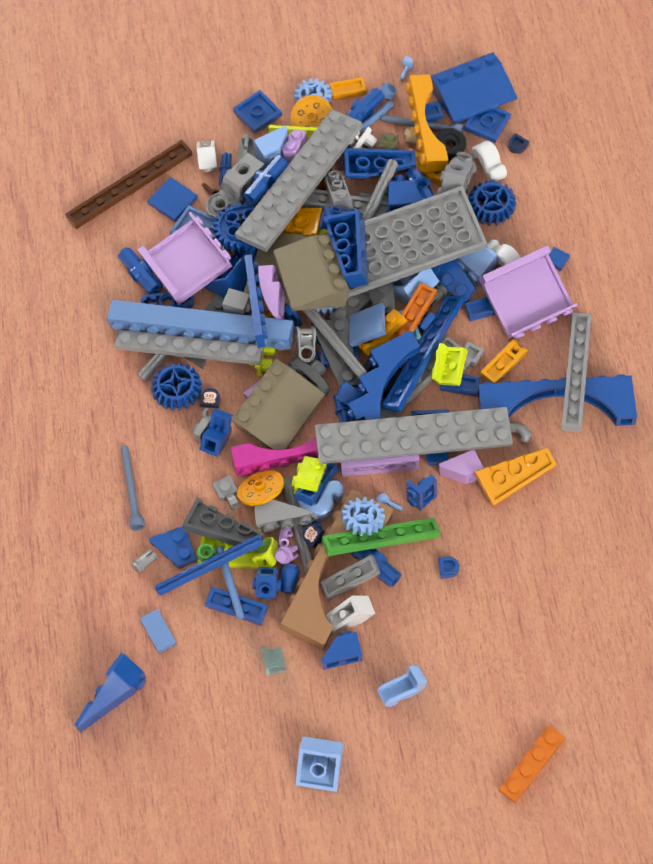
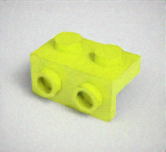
M440 343L436 351L432 379L439 385L460 386L468 350L460 347H447L444 343Z
M304 456L303 462L299 463L296 474L298 475H294L291 487H294V495L299 488L317 492L327 464H319L318 458Z

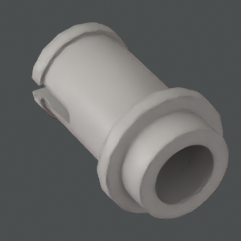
M148 549L138 559L133 560L131 565L136 572H144L145 568L157 559L154 552L151 553V549Z

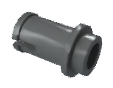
M442 284L435 286L437 295L430 307H433L442 297L446 296L448 291Z

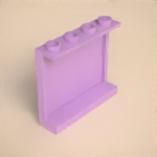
M191 212L189 213L192 218L190 222L152 249L147 251L144 246L137 249L178 305L232 267L229 261L231 257L228 252L220 249L222 248L220 242L216 238L214 240L211 238L213 234L208 227L203 228L204 223L200 217H195Z
M545 246L479 278L508 339L514 337L516 340L524 336V332L529 329L533 332L541 328L540 324L544 322L550 324L558 320L557 316L561 314L565 317L573 313V308L578 306L577 303H572L549 256L551 253L549 246Z

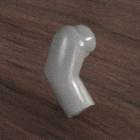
M509 422L511 432L519 433L521 435L520 441L529 443L532 432L523 424Z

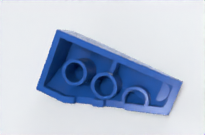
M346 148L342 157V174L345 178H368L381 175L390 159L397 161L398 166L395 171L416 167L415 151Z

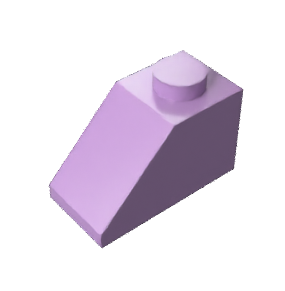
M471 450L439 463L438 472L441 476L464 484L469 482L475 483L478 480L473 471L482 469L483 466L475 450Z

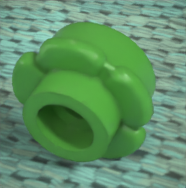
M202 544L197 550V556H199L198 559L201 562L216 555V549L210 544Z

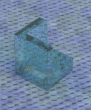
M264 646L260 647L267 675L286 671L281 647L265 650Z

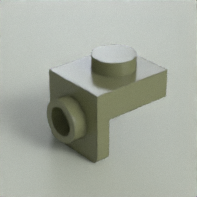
M393 133L381 134L379 149L397 150L399 135Z

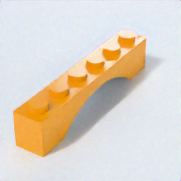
M410 75L408 82L405 83V92L409 95L408 106L412 110L411 121H414L417 150H420V165H423L424 172L444 171L448 163L446 147L432 133L425 118V106L429 102L433 91L431 76Z

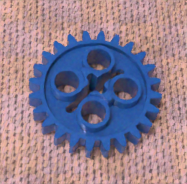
M239 201L237 206L231 203L230 209L224 207L225 212L219 211L220 216H215L216 222H213V232L220 244L224 245V249L230 247L231 252H233L236 248L238 253L241 252V249H244L245 252H248V248H251L253 251L255 250L254 246L235 237L236 231L241 226L239 216L242 215L243 221H245L254 210L255 205H248L247 201H245L244 205H241Z

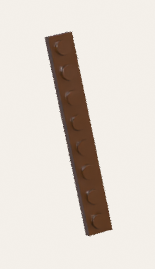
M180 140L65 213L66 218L75 229H78L192 156V150L183 140Z

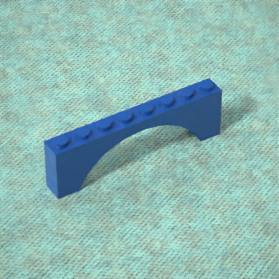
M620 374L613 377L604 375L596 378L586 377L584 402L600 409L612 420L615 426L635 425L637 411L632 375ZM566 378L558 380L541 379L539 381L522 380L521 382L504 381L502 383L485 382L479 384V410L507 407L508 417L510 418L517 410L533 401L548 397H565Z

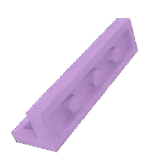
M419 455L341 462L342 477L419 470Z

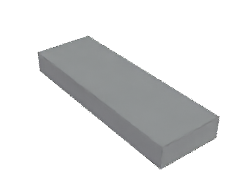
M369 555L320 581L326 598L331 600L381 574L374 556Z

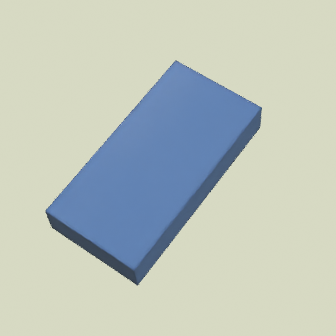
M158 609L140 618L159 654L177 644Z

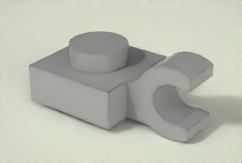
M467 342L464 347L468 350L463 370L464 375L467 373L470 365L476 367L484 354L483 348Z
M208 408L203 410V418L200 423H196L193 429L195 441L200 444L202 435L209 428L211 416H207L209 413Z
M230 475L212 483L221 502L227 500L231 510L239 508L235 497L238 490Z

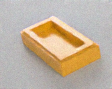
M363 77L329 83L333 101L367 94Z

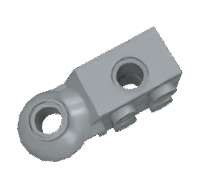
M458 152L457 156L452 158L448 165L446 164L445 170L442 171L440 176L442 186L441 188L439 187L437 195L463 186L466 195L468 194L471 176L477 171L471 154Z
M250 153L241 157L232 169L226 171L221 183V190L210 196L207 200V212L215 217L220 216L219 211L225 212L224 207L230 209L231 203L237 206V203L240 201L241 205H244L246 199L243 194L254 182L255 173L260 169H265L264 163Z

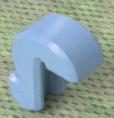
M331 480L327 483L317 503L310 506L298 500V505L300 508L312 511L318 517L317 521L326 520L334 511L333 501L338 503L342 501L344 496L343 485L338 480Z
M411 665L408 666L407 674L382 684L377 692L384 706L392 707L397 705L399 701L413 697L421 692L427 685V679L420 666Z

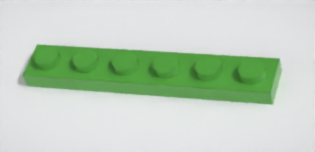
M429 518L383 526L382 529L378 528V533L371 531V536H368L367 533L360 536V532L352 534L353 531L322 536V544L327 556L439 538L441 532L435 519Z

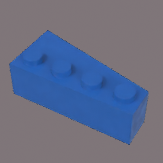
M354 210L323 217L343 276L349 287L368 285L365 221L360 211Z

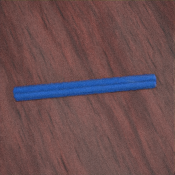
M257 534L157 584L155 589L159 595H163L264 544L263 539Z

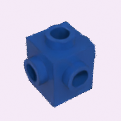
M258 567L256 578L253 577L252 588L256 590V597H261L265 600L276 598L277 591H281L282 579H278V568Z

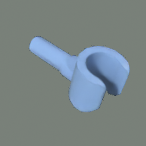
M405 56L402 61V65L405 66L400 77L402 81H404L409 69L413 68V59Z
M381 493L376 498V501L387 504L399 511L403 508L392 502L385 493Z

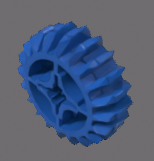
M486 179L485 184L479 182L478 186H474L473 190L469 193V202L477 220H481L482 225L485 222H488L489 226L492 223L498 225L499 221L504 224L506 219L509 220L511 214L515 212L516 196L513 194L512 189H508L507 184L502 185L501 181L495 183L493 179L492 183H489ZM501 199L505 201V206L502 204V201H500ZM478 200L482 201V207L478 204Z
M172 362L170 367L165 364V369L159 368V374L154 373V380L151 381L153 398L157 400L159 406L163 404L165 410L169 406L172 411L175 407H178L179 411H181L183 406L188 409V404L194 405V399H199V393L202 392L200 375L196 373L194 367L190 368L188 363L184 367L181 362L178 365Z

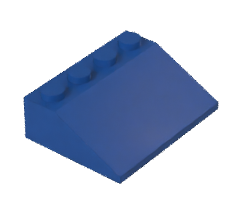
M494 52L431 76L432 93L454 124L517 100V95L505 69Z

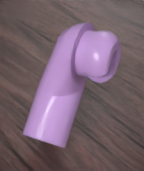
M291 528L280 529L278 538L280 546L288 547L289 541L287 538L293 536Z

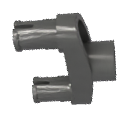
M293 357L288 362V367L304 376L311 384L325 393V396L331 391L322 378L327 369L320 361L315 359L308 365L304 361Z

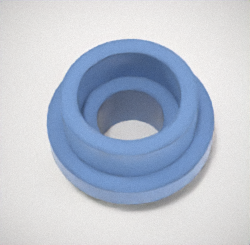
M391 83L383 84L380 87L386 99L392 100L395 97L397 91Z

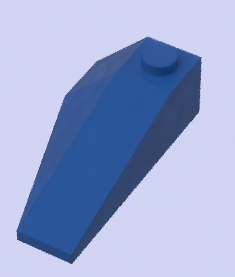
M255 247L254 251L248 248V252L241 249L240 253L235 249V255L230 256L231 259L229 260L232 267L203 288L225 298L229 288L242 292L247 283L244 255L252 254L254 262L258 248Z
M122 652L105 674L108 676L106 682L102 686L99 685L95 690L94 701L87 703L74 724L79 732L87 729L133 696L137 690H141L146 683L144 671Z

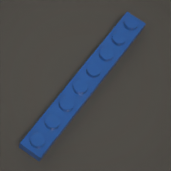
M445 296L435 313L436 317L418 342L420 345L419 353L408 359L382 404L384 410L401 412L463 305L464 300L462 296Z

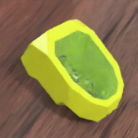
M273 537L263 539L264 544L258 548L257 552H253L252 561L257 569L258 567L274 568L276 565L275 552L279 548V543Z

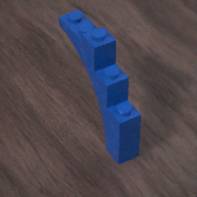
M411 330L370 351L369 361L374 370L359 377L360 384H358V387L364 396L348 403L347 414L351 421L381 419L380 408L388 382L408 359L420 351V345Z

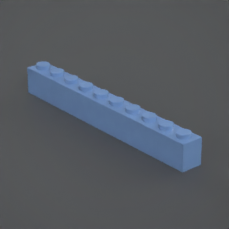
M112 300L107 316L110 328L117 331L129 330L257 345L253 317L249 315ZM265 317L266 325H263V328L266 327L268 339H265V347L291 350L295 332L293 321Z

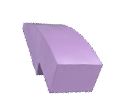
M273 265L258 266L263 298L276 319L284 320L285 289L278 281L279 272Z

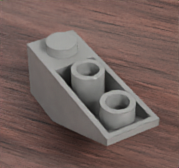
M330 171L324 177L330 207L352 208V199L342 172Z
M276 500L254 506L256 526L264 532H272L277 528H292L293 525L297 524L307 525L311 524L312 521L318 520V517L310 510Z

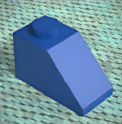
M346 631L335 638L322 658L323 670L363 661L357 632Z

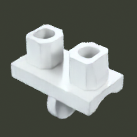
M368 127L361 138L359 137L360 132H358L348 146L355 145L354 148L364 149L361 147L364 144L371 149L377 139L370 134L372 129Z

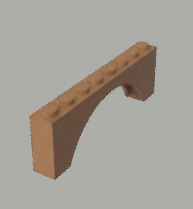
M353 489L350 490L349 494L345 493L341 501L343 506L340 511L336 510L332 518L334 523L332 527H327L324 536L353 531V529L347 530L346 525L342 524L343 518L341 517L344 505H348L349 500L355 502L357 497L360 501L364 497L367 498V501H370L372 498ZM374 500V504L380 503V508L384 509L385 520L383 526H387L393 516L394 509ZM319 543L314 553L316 554L314 561H309L306 567L308 572L305 578H300L297 584L299 589L296 595H291L288 602L290 607L287 612L283 611L279 622L281 623L280 630L324 651L333 633V626L326 618L321 607L319 580L324 566L331 556H327L323 544Z

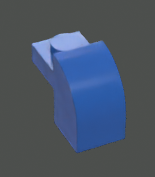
M216 408L212 411L209 428L202 435L201 451L216 457L222 452L232 431L230 426L232 414Z

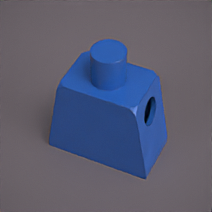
M397 175L393 178L394 181L389 182L387 213L422 200L413 180L405 181L403 175Z

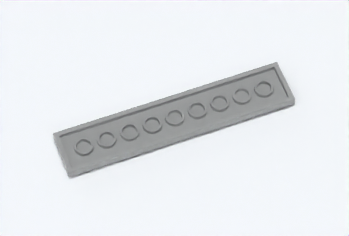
M332 109L236 231L235 237L267 252L363 127L362 122Z
M507 407L315 425L319 464L506 447L513 444Z

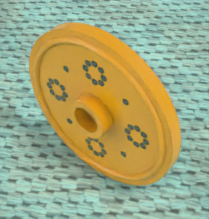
M317 95L305 96L294 105L291 112V124L297 127L318 128L332 110V107L323 97Z
M274 470L256 472L239 485L237 496L243 504L249 506L267 503L280 494L284 487V479L279 472Z

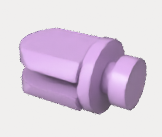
M297 545L279 547L275 552L276 560L281 564H287L291 560L298 558V553H292L298 550Z

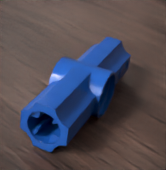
M377 87L372 88L361 100L357 99L352 104L350 111L346 115L361 122L366 121L372 116L374 109L385 99L383 93Z
M277 155L264 170H258L254 175V182L243 194L244 198L249 203L255 205L288 166L287 161L282 156Z
M412 167L406 172L405 177L407 181L413 180L422 200L435 196L430 188V180L423 176L421 170Z
M131 247L123 248L118 254V259L128 269L132 279L136 283L139 282L148 294H157L162 288V284L152 273L148 263L144 259L141 260Z
M377 549L350 552L358 561L373 555L381 572L377 577L389 588L394 586L401 578V573L390 565L385 556Z

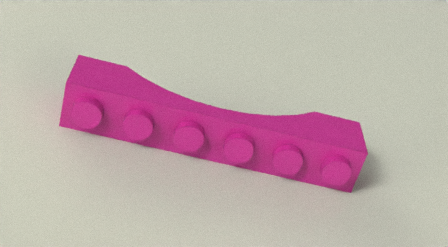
M316 437L301 446L285 450H269L250 443L231 447L236 475L242 476L250 475L256 471L262 472L275 467L284 468L290 464L302 463L304 456L318 458Z

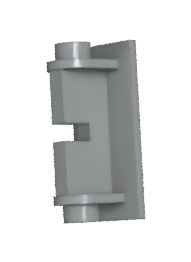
M245 134L242 140H239L237 161L247 153L254 157L256 156L254 140L249 134Z

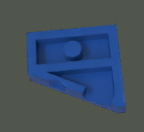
M183 526L149 538L150 544L160 550L179 569L198 562L187 531L182 530Z

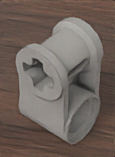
M296 326L294 333L296 358L304 362H310L316 354L315 326L311 328ZM304 348L309 351L307 359H304L301 355Z

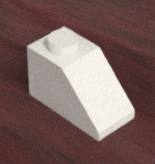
M215 140L197 142L199 169H203V171H213L217 167Z
M351 596L326 614L333 626V633L363 623L373 616L375 612L368 596Z

